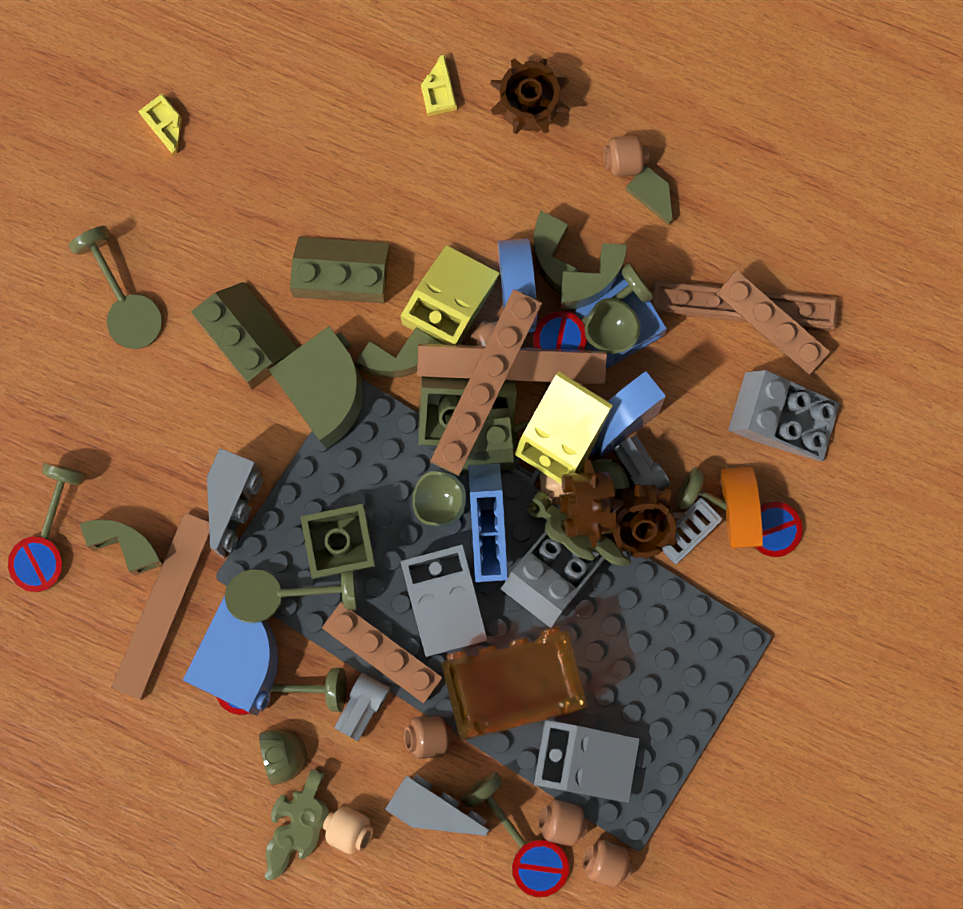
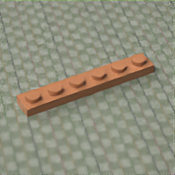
M513 289L430 460L431 463L459 476L539 311L541 302Z

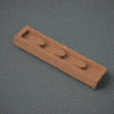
M737 270L717 291V296L808 375L813 372L830 352Z
M341 602L322 626L324 631L423 704L443 679L352 610L345 609Z

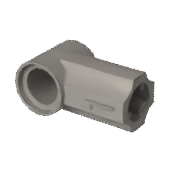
M637 435L629 437L613 449L615 455L630 476L629 479L632 486L636 484L656 485L661 491L670 486L665 472L657 462H653Z
M362 673L349 695L351 699L334 728L359 742L375 712L379 711L384 703L390 687Z

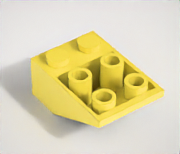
M446 245L415 289L402 312V325L413 331L417 327L442 344L461 345L500 273Z
M558 372L527 425L514 455L562 484V474L578 473L583 469L585 460L588 459L613 405L561 372Z

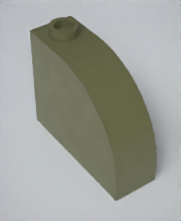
M330 326L269 369L326 449L339 441L350 430L359 415L363 401L361 373L347 351L351 345L341 331L335 334Z

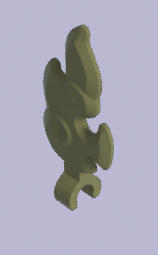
M538 491L533 497V502L526 511L533 517H543L547 520L545 530L551 539L564 544L572 553L586 560L593 561L595 555L592 551H595L615 565L629 566L631 564V560L622 553L616 542L604 534L601 535L600 539L598 538L595 548H592L588 536L566 537V513L561 514L560 509L551 505L549 497L541 491Z
M315 769L311 770L303 791H294V799L292 801L287 800L286 795H281L275 802L271 812L272 822L277 823L281 817L289 816L291 823L276 828L273 838L267 845L266 880L275 879L285 871L293 850H298L299 858L303 860L316 847L320 829L323 827L324 821L329 814L326 804L315 797L325 776L324 773Z

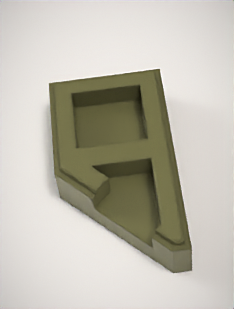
M645 165L642 172L636 175L627 185L626 191L669 225L672 222L669 183Z

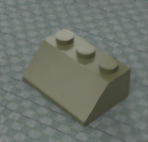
M298 237L292 259L290 290L293 297L385 304L389 243Z
M244 282L215 292L191 311L199 325L252 390L272 375L269 371L270 368L298 349Z
M421 376L418 445H438L446 429L445 415L453 414L470 378ZM505 380L491 410L508 408L510 420L514 424L517 394L515 381Z

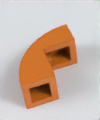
M753 468L721 469L722 494L726 501L727 540L730 547L763 546L760 500Z

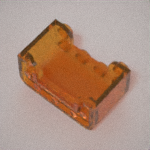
M559 627L541 631L540 638L534 642L529 643L528 638H522L509 642L510 648L497 650V646H490L479 649V655L474 657L473 655L466 656L465 651L446 655L447 661L441 662L461 741L572 714L587 708L568 630L560 632Z

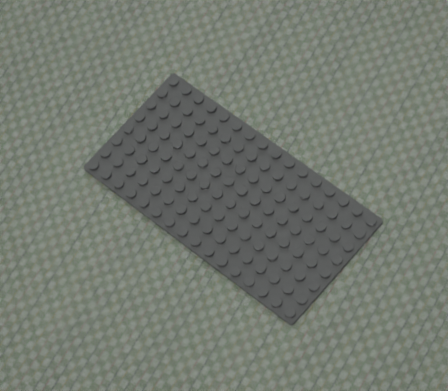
M362 379L363 401L353 426L339 441L328 449L324 447L314 432L311 431L237 542L233 552L229 554L217 572V580L228 586L232 578L239 573L256 569L264 570L273 575L279 582L281 589L341 585V574L316 579L311 578L300 516L363 504L369 524L375 567L354 571L357 610L352 611L443 678L424 704L322 629V626L340 602L343 604L342 593L282 597L281 605L273 617L360 673H365L390 687L391 693L425 715L441 716L446 724L452 727L453 733L532 784H534L545 720L638 738L639 745L629 803L537 787L557 800L579 805L583 809L584 817L634 850H642L768 646L771 636L651 559L635 558L627 551L622 553L631 560V564L629 566H619L604 559L551 628L501 590L506 580L475 582L469 475L455 476L463 484L466 492L464 512L457 521L448 526H433L420 522L413 509V492L417 482L424 474L431 471L452 473L430 462L437 446L418 445L419 414ZM506 470L501 471L508 578L511 571L546 531L545 524L547 520L543 517H533L526 511L533 502V497L540 490L511 471ZM609 533L604 534L615 541L613 535ZM463 545L487 641L426 657L400 561Z

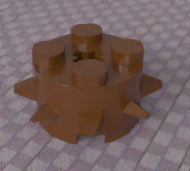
M544 58L540 62L526 61L523 65L516 59L511 60V68L508 69L502 80H491L490 84L500 92V101L491 109L493 115H503L504 120L513 126V133L518 134L520 130L542 131L546 134L549 132V124L557 113L568 112L570 109L560 101V91L569 81L567 77H555L552 69L547 67V60ZM528 94L534 95L535 98L529 99Z
M587 459L581 472L562 474V490L565 494L559 495V509L561 514L566 513L567 519H565L566 537L588 536L592 548H595L601 535L614 533L616 512H612L611 497H615L610 473L594 471L590 459Z
M636 484L624 490H618L615 493V497L611 498L612 512H616V526L613 536L616 545L622 552L627 551L631 553L632 557L647 559L663 552L662 548L665 545H675L677 543L675 539V522L684 518L685 513L671 511L669 505L672 494L671 490L661 491L656 485Z

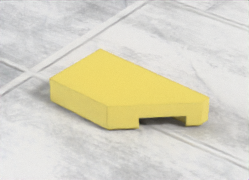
M441 55L438 58L436 65L421 84L428 116L457 110L445 55Z
M162 93L138 112L174 156L178 151L182 118Z

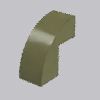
M540 211L534 231V257L544 280L554 291L561 295L563 271L579 272V269L555 258L567 234L568 224Z
M602 243L600 273L563 271L560 310L585 307L603 297L614 286L620 276L627 245Z
M416 327L396 358L372 342H369L356 363L358 369L374 376L384 378L405 377L417 373L419 343H442Z
M92 520L79 523L86 545L92 551L119 542L128 570L133 575L163 565L162 558L156 548L135 529L111 520Z

